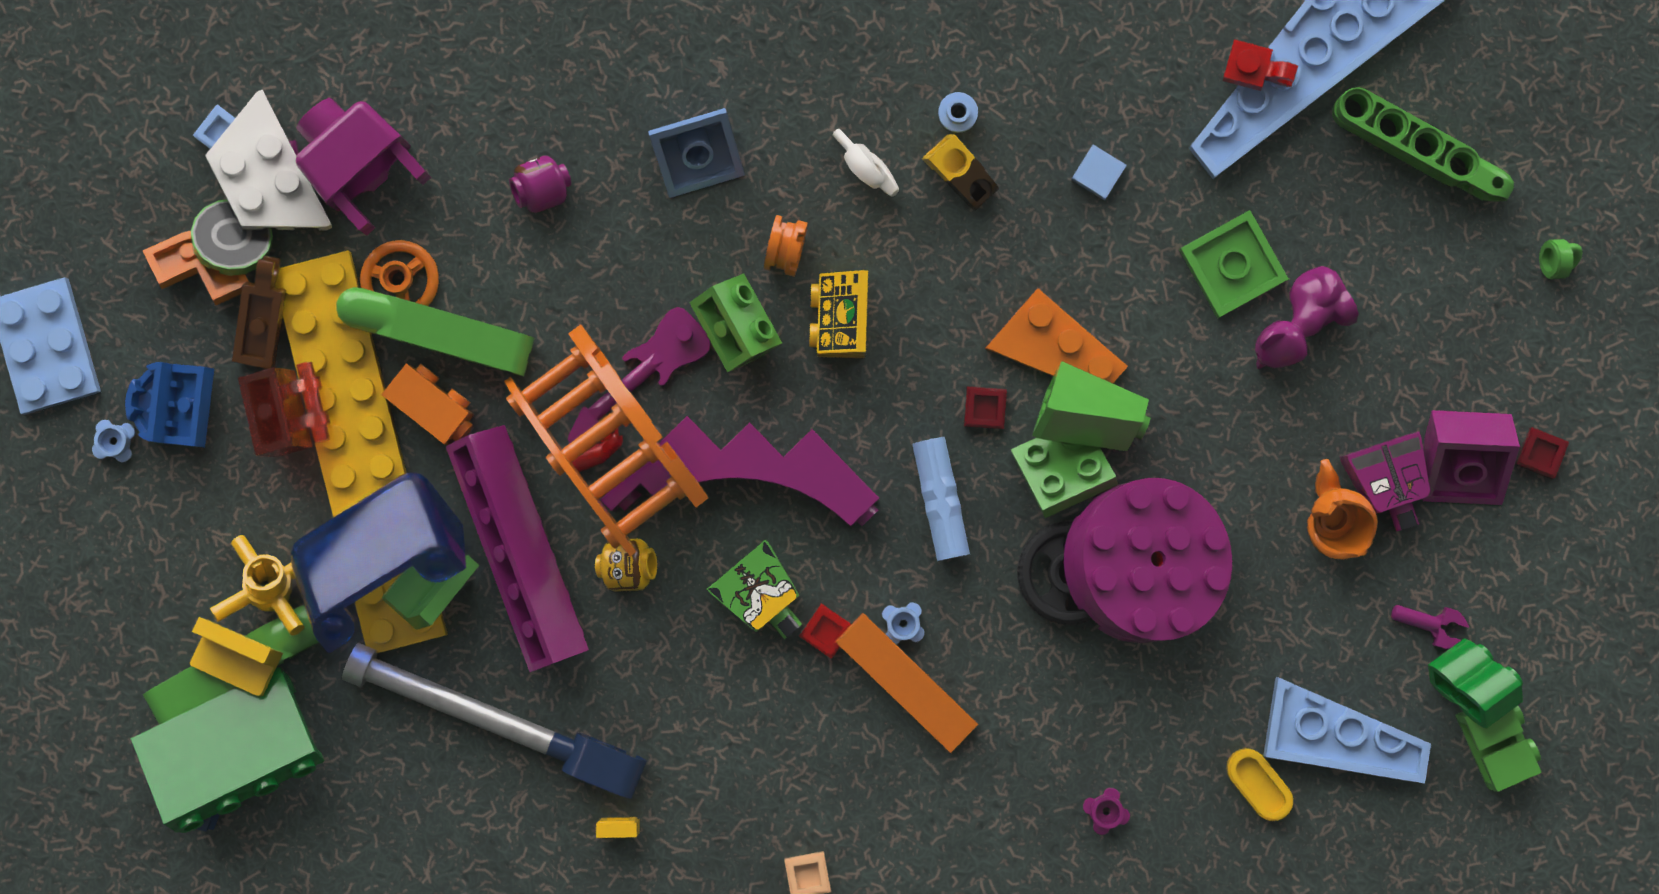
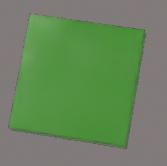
M1250 210L1179 249L1217 319L1289 279Z

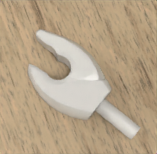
M841 129L834 131L833 136L847 151L844 159L850 170L873 189L879 187L889 196H895L899 192V187L882 160L871 153L864 144H853Z

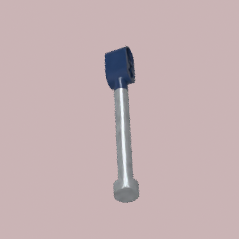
M357 643L352 650L344 668L342 680L359 687H363L365 682L368 681L564 762L562 771L566 774L619 796L632 799L647 763L646 759L638 755L636 758L626 754V750L584 733L577 732L573 740L376 659L377 650L361 643Z

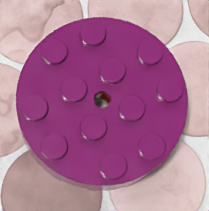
M1144 478L1117 485L1094 496V500L1072 522L1064 549L1066 581L1071 596L1079 610L1085 609L1088 615L1099 625L1098 629L1105 634L1132 643L1173 640L1189 635L1205 625L1215 615L1224 601L1232 574V551L1229 537L1221 518L1211 504L1192 488L1165 478Z

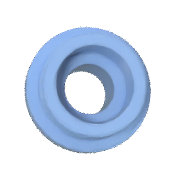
M951 93L940 103L938 110L939 120L951 132H965L977 120V104L972 97L965 93ZM960 105L964 107L966 114L962 118H955L951 114V108Z

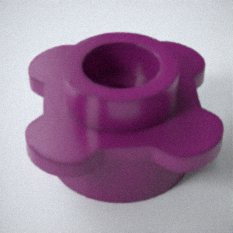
M1106 788L1102 795L1096 798L1089 797L1083 803V810L1085 813L1090 814L1094 822L1093 830L1097 834L1105 835L1109 829L1119 824L1125 825L1130 819V813L1127 809L1123 808L1119 801L1120 793L1115 788ZM1105 807H1108L1110 809V813L1108 815L1103 814V809Z

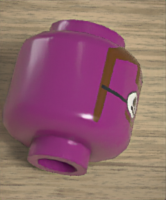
M546 155L517 165L514 169V177L509 179V185L519 208L525 207L531 213H538L565 202L567 196L566 188L571 186V178L564 164L557 165L554 159Z

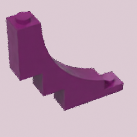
M688 416L659 442L660 446L666 442L670 444L698 483L726 479H747L779 484L819 501L835 512L849 526L856 521L863 526L878 511L874 503L879 497L813 429L784 457L750 422L721 450ZM660 460L654 464L649 461L600 500L613 512L619 507L625 512L642 496L637 491L642 485L653 496L667 485L666 480L671 475Z

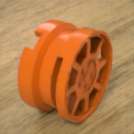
M776 215L765 256L764 270L770 271L771 266L776 265L777 269L784 270L785 275L795 277L808 222L798 220L796 223L787 222L786 224L782 222L783 216Z

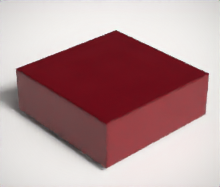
M967 386L964 427L1004 429L1007 389Z
M1530 427L1515 465L1549 479H1555L1569 441Z

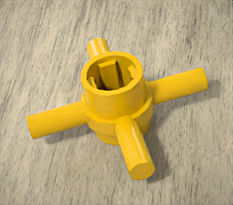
M244 535L234 538L231 545L245 565L243 569V590L209 608L215 620L219 622L247 605L252 604L262 611H275L291 636L299 634L304 629V625L288 602L292 592V580L325 562L320 551L316 548L288 565L283 566L274 556H258ZM268 580L269 584H266L265 587H262L260 585L262 582Z

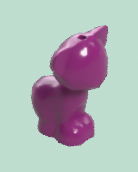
M1320 266L1306 271L1296 279L1289 292V299L1293 308L1292 321L1273 322L1258 336L1255 343L1257 369L1265 366L1283 368L1304 360L1308 349L1305 338L1315 335L1332 321L1341 326H1350L1357 323L1359 316L1357 306L1336 271L1326 266Z

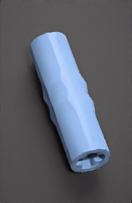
M945 437L913 443L912 446L921 483V493L925 502L926 515L930 525L937 561L970 554L962 519L961 504L957 495V486L953 477Z

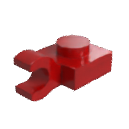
M1234 39L1222 81L1258 91L1262 90L1264 80L1292 87L1298 65L1283 61H1270L1273 49Z

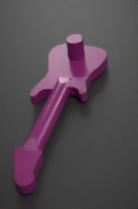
M680 307L671 309L658 325L655 334L646 343L624 354L622 360L625 362L631 359H639L641 363L621 381L628 391L632 392L655 371H658L660 374L659 385H665L676 369L696 362L710 351L711 343L707 334L685 309ZM609 391L589 408L582 407L568 435L569 444L597 424L611 410V407L617 404Z

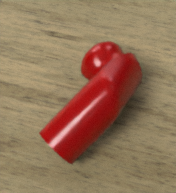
M617 428L602 439L601 443L594 445L572 462L578 472H582L603 464L622 446L623 435H619V429Z

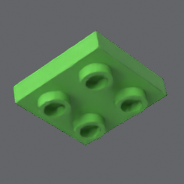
M1035 438L1011 449L1014 460L1045 518L1118 485L1116 475L1100 447Z

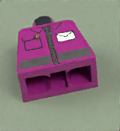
M1420 432L1410 433L1340 457L1341 463L1357 492L1368 499L1376 514L1389 510L1396 532L1419 525L1412 502L1430 496V486Z

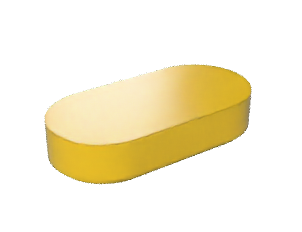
M1249 748L1235 751L1229 757L1226 765L1230 781L1260 817L1269 821H1278L1285 818L1293 806V796L1290 789L1259 752Z

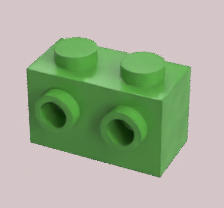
M745 274L716 284L689 302L727 372L761 358L782 344Z

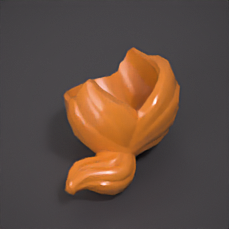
M1323 459L1320 461V471L1316 476L1315 490L1319 498L1314 502L1311 509L1312 513L1307 520V532L1311 542L1320 553L1329 558L1342 560L1365 556L1373 544L1378 526L1376 512L1368 499L1353 490L1341 488L1338 474L1329 459Z

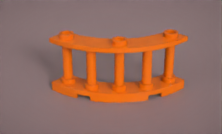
M580 324L568 333L576 345L570 350L572 354L524 390H521L510 376L504 381L511 392L506 397V400L520 417L524 414L546 444L551 453L545 457L559 476L566 472L605 524L600 530L614 549L621 545L631 557L637 551L627 536L630 532L677 497L681 500L687 496L695 507H698L709 497L670 444L666 442L662 446L659 445L658 441L663 438L653 425L652 420L632 393L628 391L620 380V376L601 349ZM589 365L593 370L587 374L588 379L541 414H538L532 404L534 401L581 366L584 369ZM605 390H608L617 402V404L611 407L613 412L562 449L548 428L597 391L603 393ZM632 423L644 439L638 444L640 448L589 486L572 462L621 425L627 427ZM660 460L671 475L666 480L667 485L616 522L599 499L649 461L654 464Z

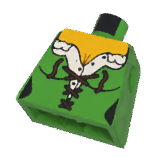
M767 540L763 541L707 588L710 594L755 632L767 622H770L783 639H786L802 625L801 621L788 607L799 596V593Z

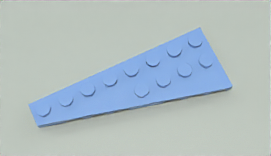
M1305 0L1268 47L1273 49L1270 61H1283L1298 65L1292 87L1282 86L1264 80L1261 91L1238 85L1191 144L1189 150L1211 178L1214 179L1445 0Z

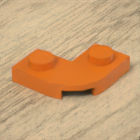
M191 231L183 232L143 250L161 289L199 273L215 306L240 295L242 285L249 282L245 274L228 276L220 274L219 270H214L211 267L209 269L201 264L193 252Z

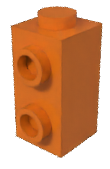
M406 363L381 395L444 445H450L453 441L467 436L473 428L469 421L474 414L466 409L471 402L453 388L448 393L443 391L435 384L439 377L421 363L417 368Z

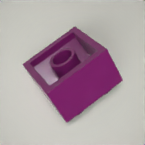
M1432 410L1424 438V456L1430 496L1422 498V500L1428 502L1502 505L1520 448L1512 414Z

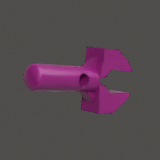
M1395 605L1391 611V618L1393 620L1430 631L1434 638L1433 645L1443 649H1450L1461 640L1447 636L1445 630L1440 628L1441 625L1453 622L1456 625L1469 628L1463 615L1459 611L1444 607L1443 612L1437 616L1400 605Z

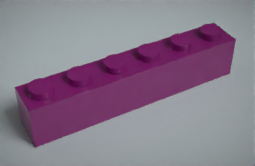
M505 425L467 435L446 446L529 672L589 650L584 638V632L579 625L570 601L569 592L564 585L556 563V557L551 550L542 526L541 517L536 510L527 480L523 475L514 451V445L509 438Z

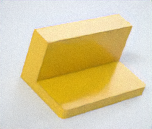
M199 617L192 632L202 636L194 652L190 665L256 696H263L283 653L213 621Z

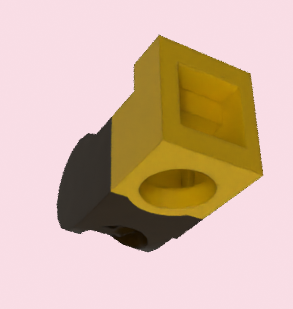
M947 134L922 158L974 211L999 190V187L985 171L982 164L955 134Z

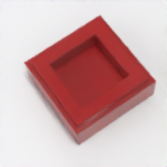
M821 603L799 637L832 659L840 648L835 641L846 631L851 623Z

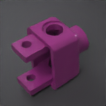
M333 98L324 99L312 107L296 126L297 131L309 143L298 153L295 160L297 167L325 203L336 211L341 210L356 228L365 235L372 232L375 226L356 207L352 200L361 193L375 191L388 179V172L397 159L422 185L432 178L408 152L411 145L366 102L358 101L348 110L344 111Z

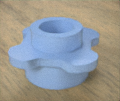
M109 420L98 422L92 447L94 456L99 459H103L106 456L115 457L119 462L128 461L132 456L130 443L136 434L135 428L129 423H124L120 426L113 425ZM113 437L117 439L115 445H112L110 442Z
M911 602L906 607L896 608L889 605L883 610L882 616L887 621L888 628L886 635L895 644H898L901 640L908 639L918 642L923 638L924 629L920 627L919 616L922 612L920 606ZM901 620L907 621L906 627L899 625Z

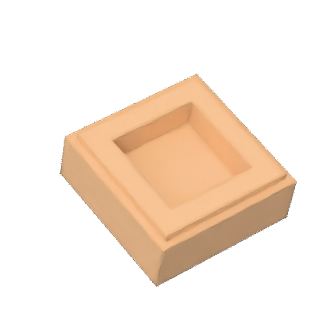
M824 851L784 859L790 894H824L831 892Z

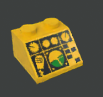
M868 271L819 274V284H811V308H818V324L810 323L809 347H817V357L865 358Z

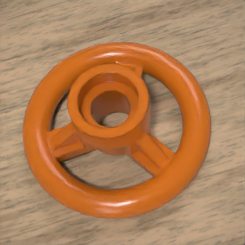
M395 240L378 246L368 255L361 269L360 286L361 288L374 291L372 277L379 279L380 284L385 290L396 294L397 298L410 301L408 289L413 282V276L425 267L427 273L426 289L415 303L429 306L438 290L439 273L433 257L423 247L410 241ZM394 252H405L415 256L407 265L400 261H390L383 267L376 265L384 256ZM397 272H403L404 281L400 285H394L392 282V277Z

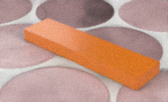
M864 613L835 641L950 753L978 725L970 715Z

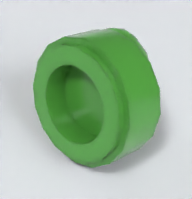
M1564 239L1545 241L1539 253L1542 273L1551 280L1567 278L1582 258L1583 251L1581 246L1576 243H1568Z

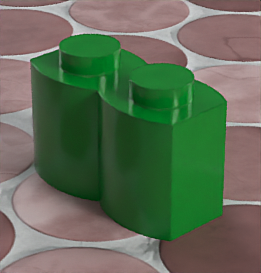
M1464 638L1428 664L1430 683L1447 700L1458 705L1471 720L1483 728L1487 729L1523 702V682L1519 674L1511 667H1504L1495 662L1490 651L1482 644L1476 645Z

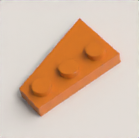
M1038 288L985 348L1050 376H1054L1058 366L1063 361L1103 380L1114 383L1128 367Z

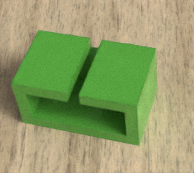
M1519 706L1512 709L1487 729L1475 723L1464 712L1455 715L1488 789L1499 792L1542 773L1537 763L1541 760V755L1536 744L1531 738L1525 739L1522 732L1524 731L1521 725L1525 723V719Z

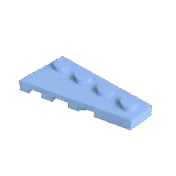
M1279 677L1275 678L1263 756L1425 783L1431 743Z

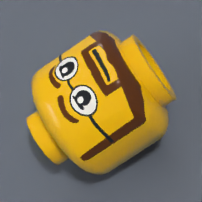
M630 539L637 551L630 557L621 545L614 549L607 542L602 549V553L596 556V575L598 578L603 579L604 584L609 590L615 592L643 590L648 586L650 580L655 578L657 573V557L654 549L649 548L647 543L641 539Z

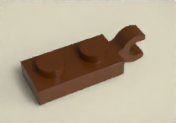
M264 256L263 260L259 259L256 267L255 283L246 282L242 285L232 362L266 369L275 367L286 294L285 289L275 287L280 270V258Z

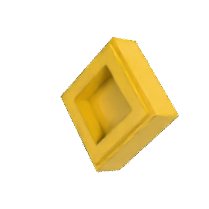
M637 817L601 818L596 823V838L637 837L640 833V820Z

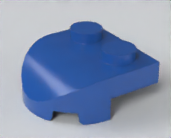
M155 362L147 365L148 370L139 379L131 381L125 400L127 419L135 423L140 432L138 436L151 442L205 448L214 368Z

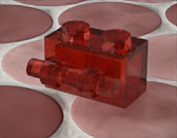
M312 362L296 365L300 380H297L295 370L276 367L238 378L256 456L280 457L312 448L309 429L312 431L314 443L330 440L327 427L331 423L329 413L323 410L319 390L322 389L320 376H315ZM301 394L304 396L308 415H305Z

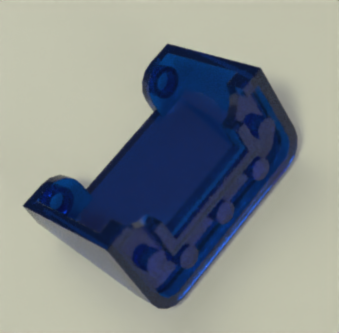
M406 473L394 479L294 543L291 550V567L312 631L328 653L349 641L354 633V619L346 607L413 566L425 580L443 582L466 569L463 524L430 481L418 473Z

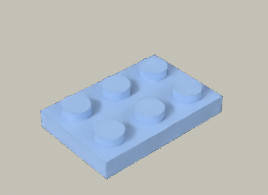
M60 278L0 296V343L21 414L26 415L101 392L68 278Z

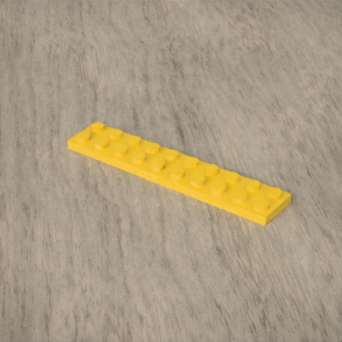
M347 250L281 267L275 287L286 290L283 319L365 645L380 653L446 636L448 634L442 613L431 626L416 630L382 598L425 543L389 401L381 395L385 390V385L372 334L344 324L336 311V302L341 293L353 287L360 288L352 254Z

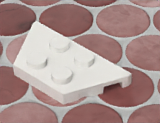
M263 90L256 92L205 155L242 229L262 230L266 227L278 230H294V228L331 229L332 225L313 187L296 165L295 160L297 156Z

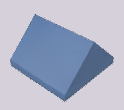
M725 108L648 131L669 198L745 176Z

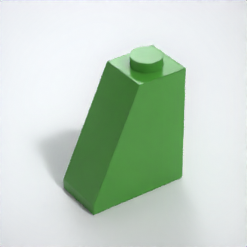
M1061 361L1046 390L1032 436L1043 440L1128 451L1134 438L1136 437L1141 440L1148 428L1151 418L1145 414L1149 399Z

